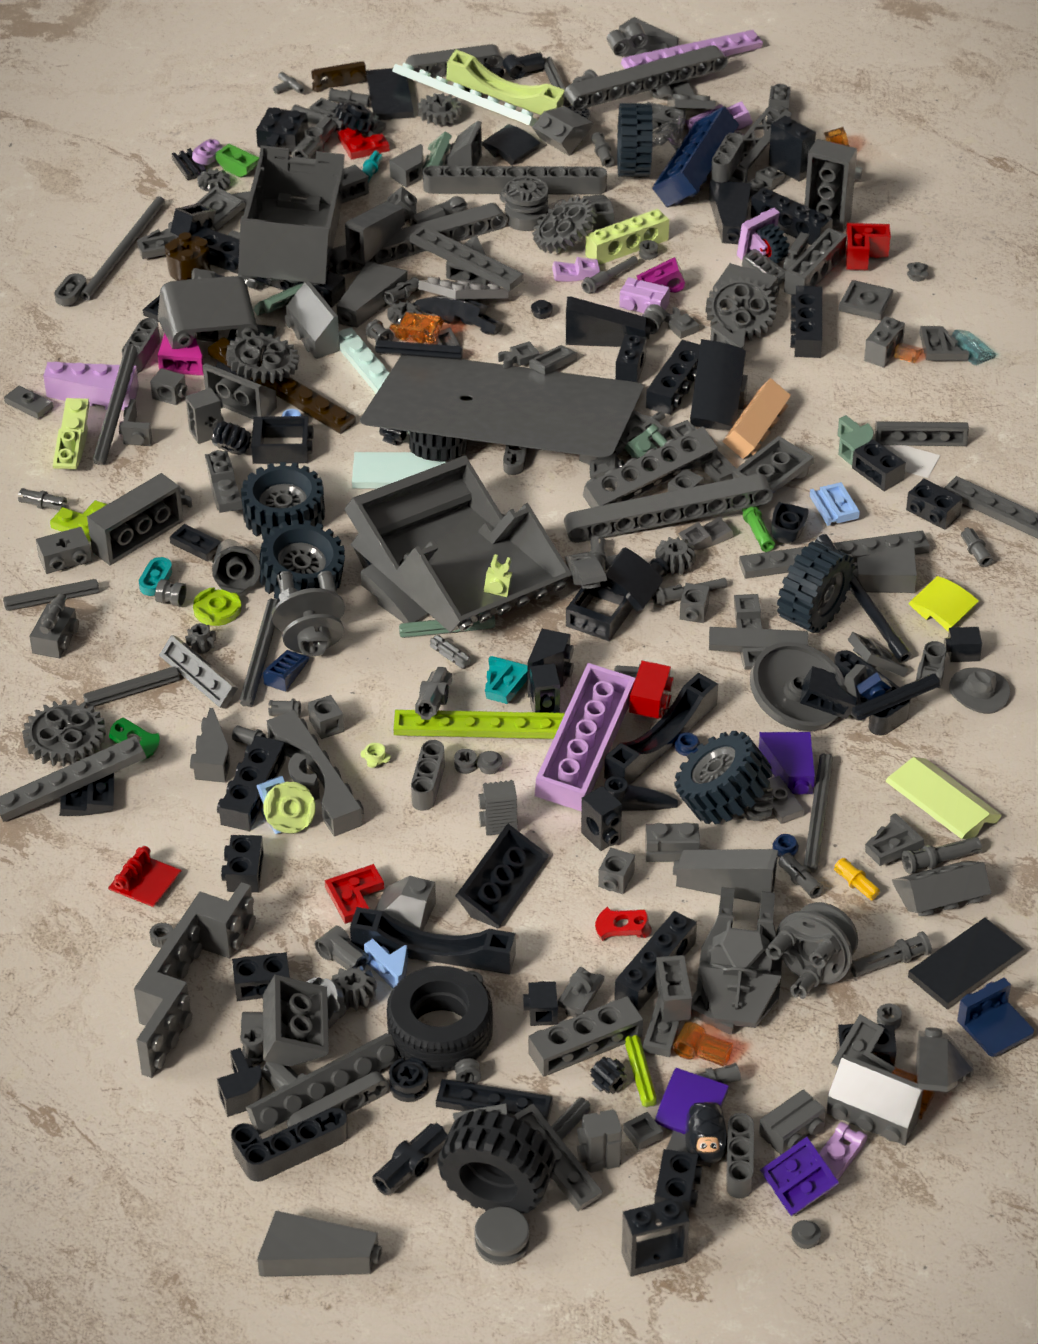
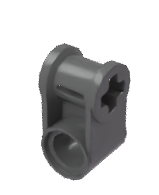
M931 641L924 646L916 680L934 673L940 678V686L938 688H941L946 657V647L943 643Z
M242 1012L240 1039L243 1044L242 1052L245 1058L250 1057L252 1064L263 1062V1012Z

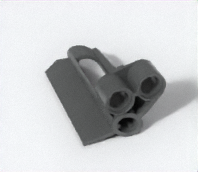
M639 23L629 24L624 33L621 30H613L607 35V42L613 53L620 57L668 48L666 43L649 45L648 37ZM687 80L649 90L653 97L658 99L662 97L673 98V94L690 95V99H693V95H695Z

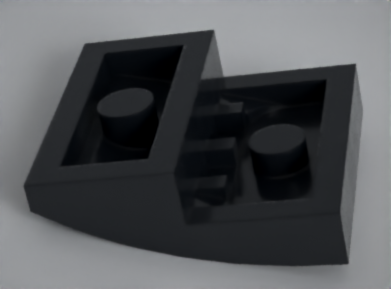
M510 124L482 141V146L495 158L501 155L511 166L532 153L540 145V142L531 134Z
M626 547L622 548L605 571L606 584L615 595L623 593L636 611L644 609L663 582V578L647 561Z
M114 773L61 796L59 816H86L113 810Z

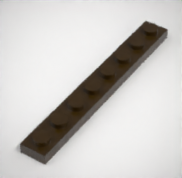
M222 337L208 347V355L228 366L226 353L227 346L230 345L231 341ZM283 377L282 382L274 379V383H271L269 380L262 383L261 379L255 382L276 390V396L339 434H342L356 423V416L291 377L289 379Z

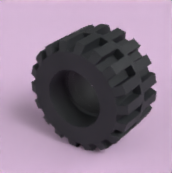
M410 432L409 449L415 456L432 461L453 460L465 454L467 439Z

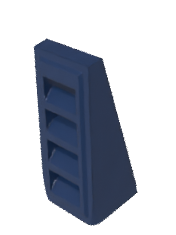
M286 650L263 672L264 685L286 692L309 661V657Z

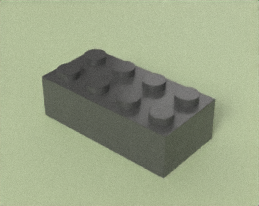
M817 139L808 152L804 205L833 218L832 229L843 232L852 214L857 148Z
M160 473L87 516L92 552L108 565H112L183 522L179 485L163 473Z

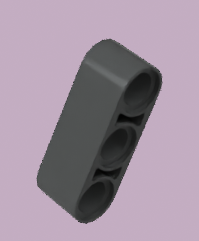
M728 134L712 159V179L715 182L723 183L729 181L742 160L744 137L741 134Z
M145 318L141 320L122 348V356L126 346L137 348L138 353L134 364L137 368V373L144 369L160 343L159 325L156 319Z
M428 740L423 743L412 778V805L420 811L429 810L434 806L444 772V745L438 740Z
M736 1113L728 1121L726 1190L733 1198L742 1199L749 1196L752 1191L754 1122L749 1115Z

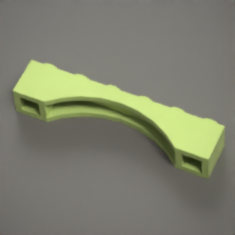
M455 50L447 61L446 80L542 115L544 111L561 107L564 104L563 89L547 83L527 86L509 82L489 71L474 56L462 51Z

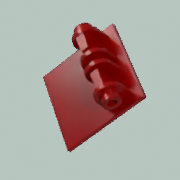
M147 846L138 847L135 855L128 859L127 863L123 866V870L114 877V881L108 887V890L154 908L182 871L152 859L150 856L151 850Z

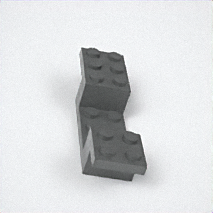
M241 882L229 901L199 891L134 987L139 1024L145 1025L136 1039L142 1075L152 1078L157 1069L163 1067L166 1055L171 1048L176 1047L181 1032L184 1028H188L192 1021L193 1015L190 1011V995H188L187 982L180 980L186 977L192 961L199 957L202 949L230 959L234 951L241 947L247 931L253 929L256 916L253 912L254 898L252 897L251 885Z

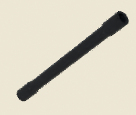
M822 534L816 539L837 549L827 534ZM854 575V578L850 581V591L886 640L888 647L900 663L908 661L912 656L911 652L901 638L896 635Z

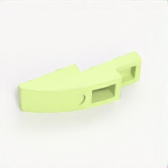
M66 398L62 426L58 430L53 461L54 469H77L82 458L88 432L89 399Z

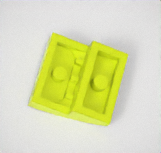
M936 576L908 604L925 620L931 616L943 628L949 631V628L955 626L979 600L959 585Z

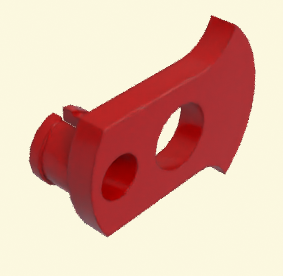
M607 906L601 911L595 922L596 932L602 941L610 936L636 935L639 938L643 935V938H645L652 932L646 910L613 911ZM619 920H629L623 927L615 926Z

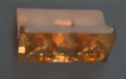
M406 312L401 323H392L390 329L395 333V337L401 341L411 340L417 343L434 344L444 320L439 316Z

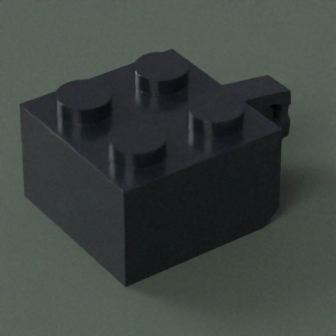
M268 107L256 129L257 147L289 148V152L292 153L295 147L305 138V130L308 128L307 113Z

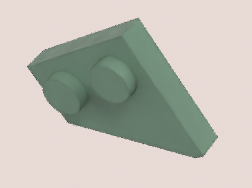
M445 131L429 144L428 150L431 153L430 155L427 154L423 169L428 166L443 165L442 157L451 147L449 143L452 137L451 134Z

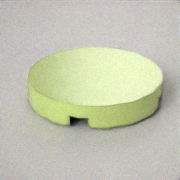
M283 782L275 785L267 793L263 812L267 822L273 829L282 833H297L312 822L316 803L306 786L297 782Z

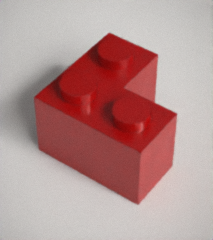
M847 223L846 269L856 271L868 270L869 257H889L890 224Z
M641 660L630 694L629 713L657 719L663 717L664 711L670 708L672 702V695L668 694V692L672 691L674 677H670L671 666Z

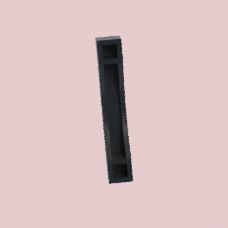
M697 673L682 687L668 711L649 731L633 741L620 742L605 756L604 778L607 780L612 776H619L624 778L628 785L633 783L675 744V741L681 734L687 733L717 706L718 683Z
M360 907L356 908L350 925L351 942L361 950H364L365 943L374 939L380 946L386 947L390 954L407 945L408 958L508 975L511 973L516 955V933L487 929L468 935L434 934L407 926L383 911Z

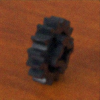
M340 102L335 111V117H338L339 121H342V123L349 126V129L354 131H374L379 122V117L375 116L374 112L361 103Z

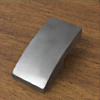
M720 516L704 526L697 522L678 533L682 540L688 539V543L694 544L695 550L714 546L733 537L731 528Z

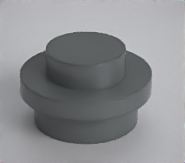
M485 751L477 757V766L484 774H495L502 766V757L497 752Z
M802 1220L793 1225L791 1237L798 1247L810 1249L820 1241L821 1230L816 1223Z

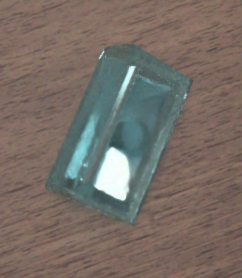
M954 330L952 337L958 341V347L962 351L966 349L969 351L968 361L973 365H980L996 357V353L970 331Z

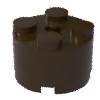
M183 232L179 234L178 238L165 245L168 271L173 279L179 281L192 278L194 268L210 271L211 263L206 239Z

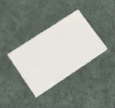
M882 445L906 462L905 472L926 478L929 477L940 457L938 454L906 445Z

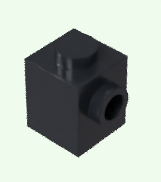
M979 627L949 628L948 638H944L946 653L948 652L950 662L980 661L982 640Z
M556 981L528 983V994H523L524 1011L529 1010L530 1026L558 1024Z

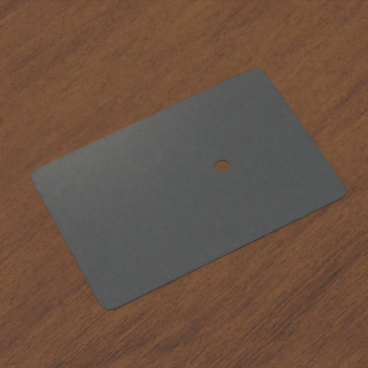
M401 355L361 416L360 423L373 427L606 458L613 455L643 391V385L631 381L556 371L543 375L532 368L518 366L504 368L503 364L465 359ZM470 396L473 399L470 401H463L460 399V397Z

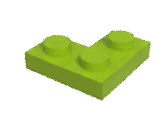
M94 500L83 514L62 507L50 520L51 528L63 532L82 527L87 540L90 541L87 516L107 504Z

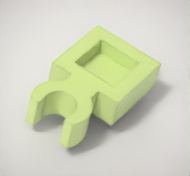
M495 554L491 567H488L484 592L507 597L512 578V572H508L511 559L507 557L505 564H500L497 561L498 555Z

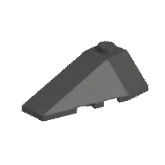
M927 1027L925 1031L919 1030L916 1054L918 1089L948 1092L957 1086L958 1081L964 1082L966 1077L973 1076V1064L947 1033H942V1029Z

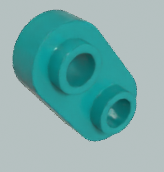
M156 557L149 561L138 581L142 594L155 596L159 580H169L172 575V563L168 558Z

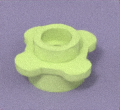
M370 743L361 751V757L367 761V766L370 768H375L383 762L387 763L390 761V755L385 753V747L381 743Z

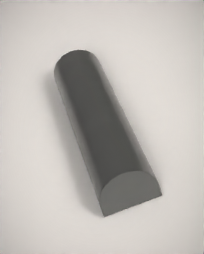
M876 421L875 441L881 445L967 446L969 425L968 422Z

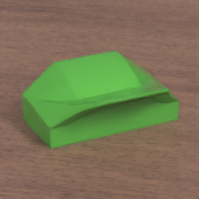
M231 144L226 145L215 153L216 160L221 167L238 177L248 174L257 166L259 157Z

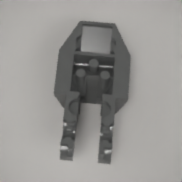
M721 887L719 913L701 948L697 989L703 983L704 990L700 994V998L706 1010L709 1011L713 1023H731L734 1026L756 1028L777 1003L780 993L782 958L773 960L766 954V948L777 936L773 922L775 893L761 892L757 931L732 928L735 888Z

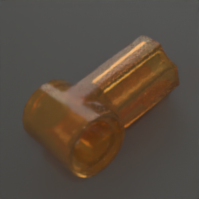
M687 1022L675 1040L673 1050L683 1059L691 1060L696 1056L724 1067L730 1059L733 1043L706 1034L704 1028L697 1023Z

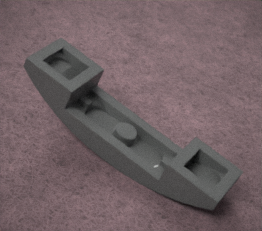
M758 594L734 595L736 628L762 629ZM767 647L742 648L740 656L744 669L751 670L760 653Z

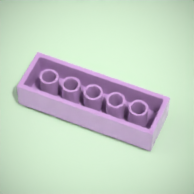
M587 664L536 777V797L581 811L582 797L592 792L604 765L605 756L609 753L628 710L630 694L636 678L594 664Z

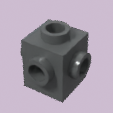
M401 186L387 198V202L404 207L405 222L407 220L410 221V216L417 213V198Z

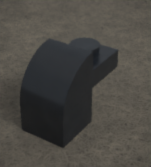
M241 1048L230 1051L231 1066L234 1073L217 1078L219 1098L227 1117L247 1111L246 1107L260 1100L263 1094L260 1065L253 1067L250 1057L245 1058Z

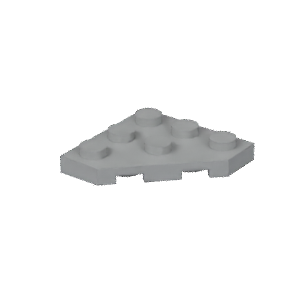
M428 277L427 280H419L418 289L453 299L508 298L509 295L508 290L500 288V286L494 283H488L487 286L479 283H470L471 281L469 280L453 282L450 280H440L441 278Z

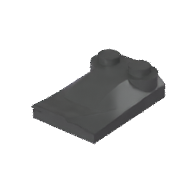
M778 436L732 471V476L735 479L754 474H763L767 477L771 490L774 493L791 480L805 477L808 474L809 467L814 464V457Z

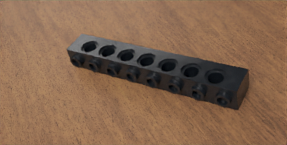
M202 226L191 235L207 240L211 265L238 274L239 239ZM330 271L327 273L325 284L313 285L331 308L346 293L345 277ZM261 277L251 278L283 291L304 283L300 281L292 283L280 279L268 280Z

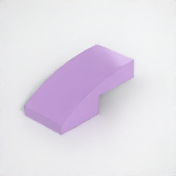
M577 257L575 264L554 261L552 267L554 280L562 282L581 281L600 272L597 259Z

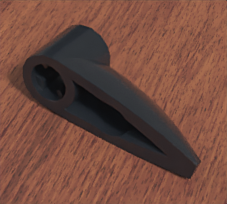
M612 776L605 781L604 788L622 803V811L661 810L678 807L677 799L656 790L628 785L627 781L622 777Z

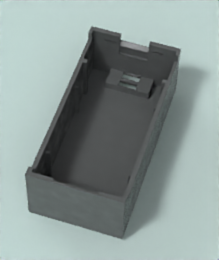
M260 147V157L244 216H241L238 275L245 276L246 278L261 277L268 280H287L292 283L309 281L312 285L325 284L341 212L345 154L316 151V159L289 156V148Z

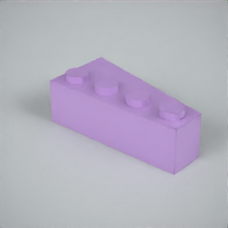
M47 362L43 376L46 397L66 401V398L89 399L91 407L97 404L105 406V410H107L120 365ZM136 366L133 367L121 409L123 411L125 407H128L130 399H136L139 384Z

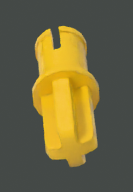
M841 858L835 864L836 868H834V871L848 882L850 888L856 887L869 900H875L880 894V889L866 878V873L853 866L848 859Z

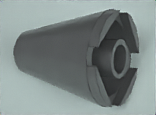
M232 539L224 540L219 544L213 561V578L221 589L230 593H241L256 584L260 576L259 560L251 550Z

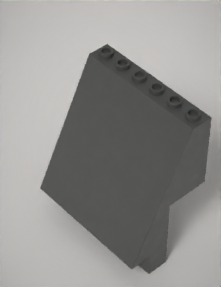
M466 455L353 497L344 509L359 533L350 545L450 633L458 629L460 631L467 630L477 621L484 623L496 613L503 615L515 605L518 608L522 607L534 597L536 600L541 599L551 590L558 592L567 585L566 581L572 576L528 503L524 504L518 512L510 509L503 517ZM495 554L498 555L497 561L500 564H505L507 557L511 559L508 572H512V578L507 597L484 592L488 567H491Z

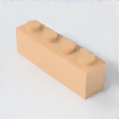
M770 378L756 392L722 442L742 459L749 453L754 455L761 447L759 441L763 442L771 431L768 428L771 429L780 419L777 415L780 416L787 409L788 404L786 402L791 395Z

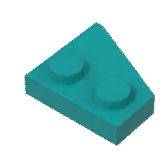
M490 656L488 659L489 671H487L486 676L487 683L485 684L486 699L508 704L528 680V667L525 664Z

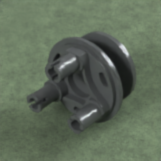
M283 571L277 575L281 594H279L280 602L272 611L273 624L283 632V642L288 649L307 656L322 655L327 648L336 644L344 634V627L340 619L345 612V604L342 597L336 592L333 575L330 571H323L318 574L320 588L298 591L294 587L292 573L290 571Z
M814 902L804 906L800 911L789 914L781 921L776 931L777 936L766 948V954L773 960H778L781 957L787 967L799 976V979L791 986L790 991L795 998L800 996V999H804L813 987H817L819 984L835 983L847 974L852 964V955L858 946V933L852 920L841 909L828 903Z

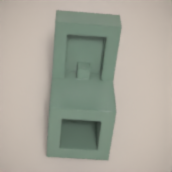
M847 415L840 417L837 434L840 438L838 455L852 466L853 451L873 440L872 427L868 423L859 426L857 422Z

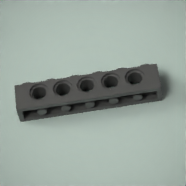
M703 426L696 430L690 429L684 436L678 439L672 438L664 446L658 449L652 448L638 459L636 457L632 458L625 465L619 468L614 467L599 478H591L585 484L583 497L591 508L635 499L671 481L684 469L691 471L715 459L718 447ZM684 449H690L692 452H687ZM665 458L671 459L672 462L666 461ZM645 468H650L653 471H647ZM625 478H631L634 481H628ZM609 487L614 489V491H608L605 488Z

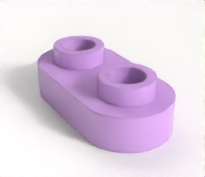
M208 139L194 148L192 159L196 163L209 165L216 160L215 153L222 149L223 146L216 139Z

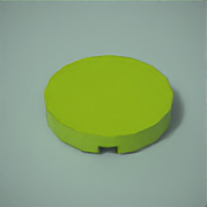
M215 587L201 591L193 601L194 616L199 622L206 625H226L234 621L241 612V601L237 593H230L223 589L215 590Z

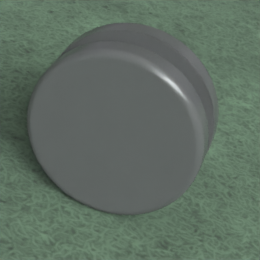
M495 1207L484 1212L478 1218L475 1225V1247L478 1254L487 1262L495 1265H509L519 1261L529 1248V1224L525 1216L509 1207Z

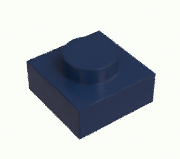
M878 672L857 685L860 694L868 700L885 694L886 691L892 688L889 681Z

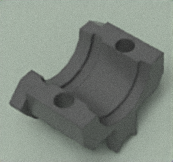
M295 753L288 764L290 777L294 782L306 786L314 800L320 799L319 782L316 774H307L306 757Z

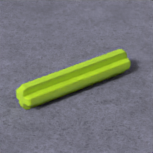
M637 1035L628 1036L625 1039V1046L641 1103L646 1108L655 1106L657 1104V1096L640 1037Z

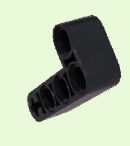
M848 650L836 653L834 663L841 671L844 679L856 664L866 665L868 678L878 672L889 681L892 688L885 693L899 688V686L855 653ZM911 699L869 716V731L875 735L882 736L905 723L909 717Z
M339 1108L327 1109L264 1139L261 1138L256 1128L248 1123L238 1124L231 1131L234 1157L246 1176L254 1182L269 1179L343 1144L348 1139L347 1115Z

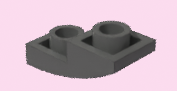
M766 167L756 172L755 179L745 183H752L751 196H753L764 187L773 190L781 183L785 175L778 172L774 167Z

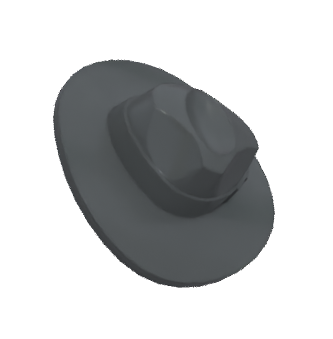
M984 668L962 669L953 675L949 683L950 692L958 702L973 711L983 714L998 712L1006 705L1010 696V686L1006 679L998 673Z

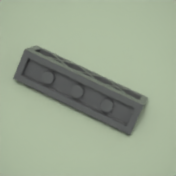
M767 107L743 136L744 143H752L753 148L750 152H743V158L739 167L748 170L770 144L771 124H766L765 117L770 114L778 120L783 116L791 117V112L785 109L782 114H779L772 107ZM763 129V137L755 138L754 130Z

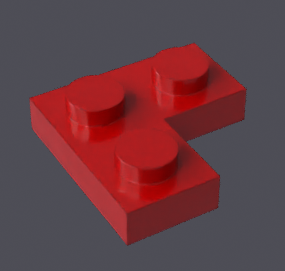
M347 128L338 131V139L351 160L371 156L374 151L379 153L390 151L389 143L383 133L363 138L359 130L354 131Z
M371 864L325 880V888L343 922L347 924L352 922L357 907L369 909L363 896L384 889V881L375 865Z

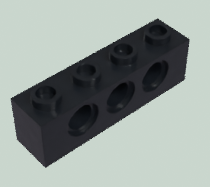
M764 187L752 196L751 218H755L761 213L775 208L780 212L777 224L780 227L779 231L783 230L785 234L796 239L800 233L809 234L806 243L812 245L828 228L832 229L833 218Z
M796 286V293L791 294L790 334L794 335H791L790 348H794V357L821 358L822 287Z
M686 340L680 341L646 390V408L654 411L661 410V412L663 411L665 414L671 415L674 409L680 406L683 396L689 393L691 385L696 379L700 344Z
M255 736L252 744L246 747L245 757L242 763H238L233 781L230 780L228 782L226 794L223 799L219 800L217 805V813L220 814L221 825L250 832L263 806L256 785L278 777L286 761L285 742Z
M673 911L615 979L614 1000L628 996L639 1012L657 990V957L681 955L685 957L696 943L697 922Z

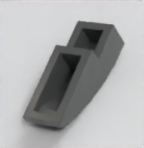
M373 564L360 571L361 586L378 597V605L403 623L422 621L428 617V613Z

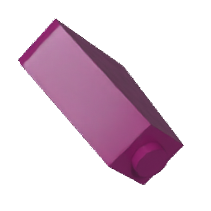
M164 333L158 352L159 370L162 368L180 374L203 376V358L196 338L188 347L172 349Z

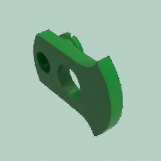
M124 717L113 723L109 732L111 741L114 740V743H120L127 740L128 735L136 734L141 738L139 743L146 759L155 754L160 741L159 733H149Z

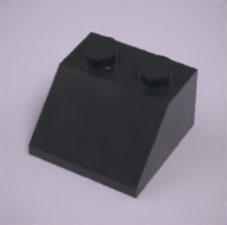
M541 629L527 662L528 698H530V666L555 663L560 688L564 686L567 677L572 676L574 663H571L570 660L573 656L574 645H570L571 634Z

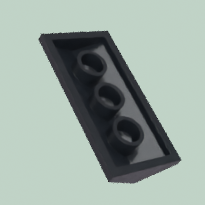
M508 823L455 896L471 918L499 928L547 860L549 854Z

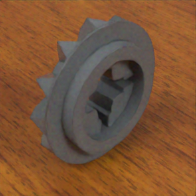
M209 169L208 172L203 171L198 176V186L208 192L216 186L224 190L231 182L230 175L225 170Z
M399 301L398 304L393 303L391 308H388L387 317L393 324L409 326L417 323L422 318V311L420 310L421 307L417 306L415 302Z

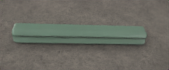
M493 615L484 623L477 621L464 631L495 628V617ZM437 620L399 624V634L402 638L450 633ZM458 629V630H455V631H453V632H451V633H454V632H464V631H460V629Z

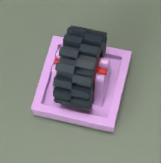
M772 208L742 224L737 256L741 260L753 249L760 251L762 255L767 256L776 264L789 256L788 247H790V244L786 243L788 238L783 236L784 231H779L780 227L777 226L780 214L778 210Z

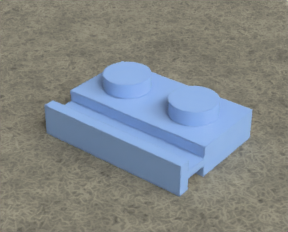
M842 482L820 487V490L816 491L810 489V498L827 526L835 521L842 523L859 519L860 511Z

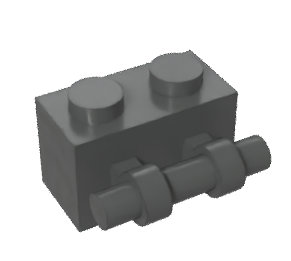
M58 594L50 604L47 603L29 636L32 654L60 659L64 650L69 648L72 635L78 631L79 619L76 618L75 608L65 607L67 598L64 594Z

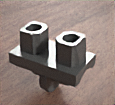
M579 966L578 970L570 977L569 984L558 999V1006L564 1008L566 1015L573 1018L583 1014L603 984L604 975L590 973L585 968Z

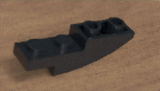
M432 296L416 300L415 302L416 305L421 307V311L439 316V320L444 323L451 324L461 319L465 324H474L480 327V331L488 335L501 332L504 325L485 315L488 306L474 300Z

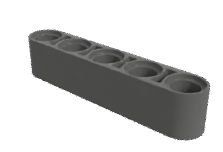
M487 44L410 55L405 63L413 66V71L419 73L421 69L431 73V78H436L437 76L446 77L447 61L455 50L470 54L482 65L488 63L493 68L502 66L503 57L497 45Z

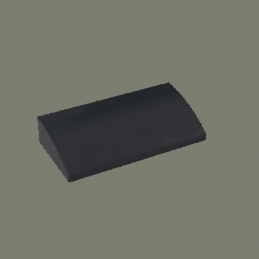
M701 339L690 414V423L694 427L703 426L704 428L731 430L736 423L746 350L727 343Z

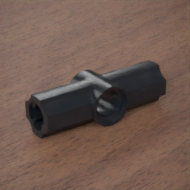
M430 1123L410 1142L408 1140L402 1141L394 1150L392 1159L372 1176V1182L378 1191L385 1196L392 1195L411 1176L415 1178L421 1176L427 1169L430 1159L443 1147L448 1136L444 1128L438 1123Z

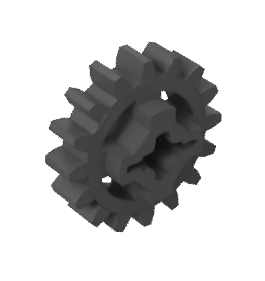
M434 93L432 97L426 95V99L422 98L421 103H418V116L421 117L422 121L427 120V124L432 122L435 125H446V122L453 123V119L458 120L459 116H461V101H458L457 97L452 98L451 94L445 96L444 93Z

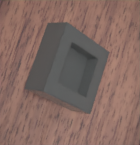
M648 1111L623 1123V1131L638 1150L663 1138V1130Z

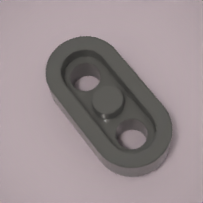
M78 273L68 275L54 292L56 303L64 307L75 303L87 285L85 276Z

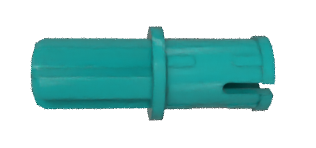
M374 151L370 158L363 163L362 171L368 176V183L371 181L372 176L378 172V165L383 158V155L378 151Z

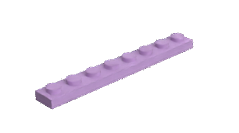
M754 30L623 57L621 65L624 69L711 45H716L728 56L760 49L763 41Z

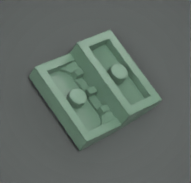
M298 284L260 301L253 310L259 316L287 305L303 284Z

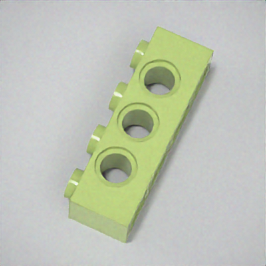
M655 209L588 233L585 242V255L590 259H597L598 265L639 251V244L642 241L652 240L657 244L665 242L669 239V219L659 209Z

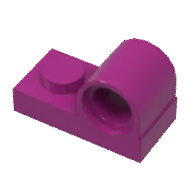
M675 257L636 275L639 281L642 280L669 287L671 293L680 292L685 287L681 267Z

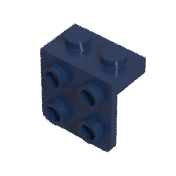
M1005 977L996 982L988 983L984 988L973 994L965 995L960 1000L957 1022L991 1057H996L1031 1038L1034 1033L1032 1026L1008 1002L1011 984Z

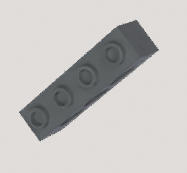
M828 228L786 270L784 292L791 295L796 293V286H816L845 256L847 235Z
M628 996L619 1000H613L604 1006L588 1010L579 1016L563 1020L554 1026L538 1030L529 1035L528 1054L542 1076L545 1077L624 1045L625 1039L628 1036L637 1035L640 1038L643 1037V1018Z

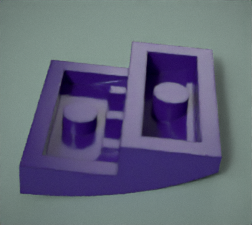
M675 1067L660 1103L655 1122L659 1126L685 1134L686 1118L690 1107L699 1102H716L722 1107L728 1094L729 1085Z
M808 1137L760 1169L791 1217L839 1184Z

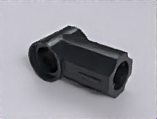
M541 52L520 57L510 54L502 62L504 69L514 80L522 78L526 73L540 71L545 68Z

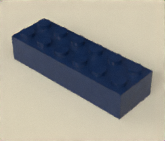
M725 106L693 124L653 185V191L666 207L672 204L678 205L687 196L693 197L700 191L701 184L708 179L707 175L712 171V159L724 138L730 133H735L738 128V122Z

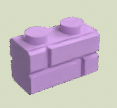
M628 277L625 285L620 290V308L644 313L650 304H657L666 310L669 305L670 288Z

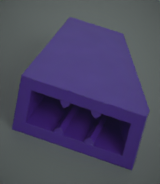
M759 732L758 748L771 764L772 769L770 770L773 772V775L775 777L780 776L792 794H813L815 773L811 732Z

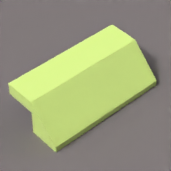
M911 758L886 779L889 785L961 839L976 837L984 823L997 824L1002 816L926 758Z

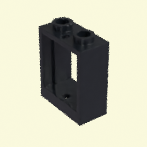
M254 417L251 442L253 464H280V462L308 463V454L313 453V443L309 439L314 438L313 425H309V417ZM302 437V444H264V438Z
M605 581L600 582V587L582 589L581 587L566 608V627L610 642L634 607L623 593L615 595ZM594 596L619 605L611 617L586 608Z
M680 1197L623 1211L621 1253L631 1277L687 1262L690 1221ZM671 1228V1234L636 1242V1237ZM658 1256L660 1257V1259L655 1260L654 1257Z

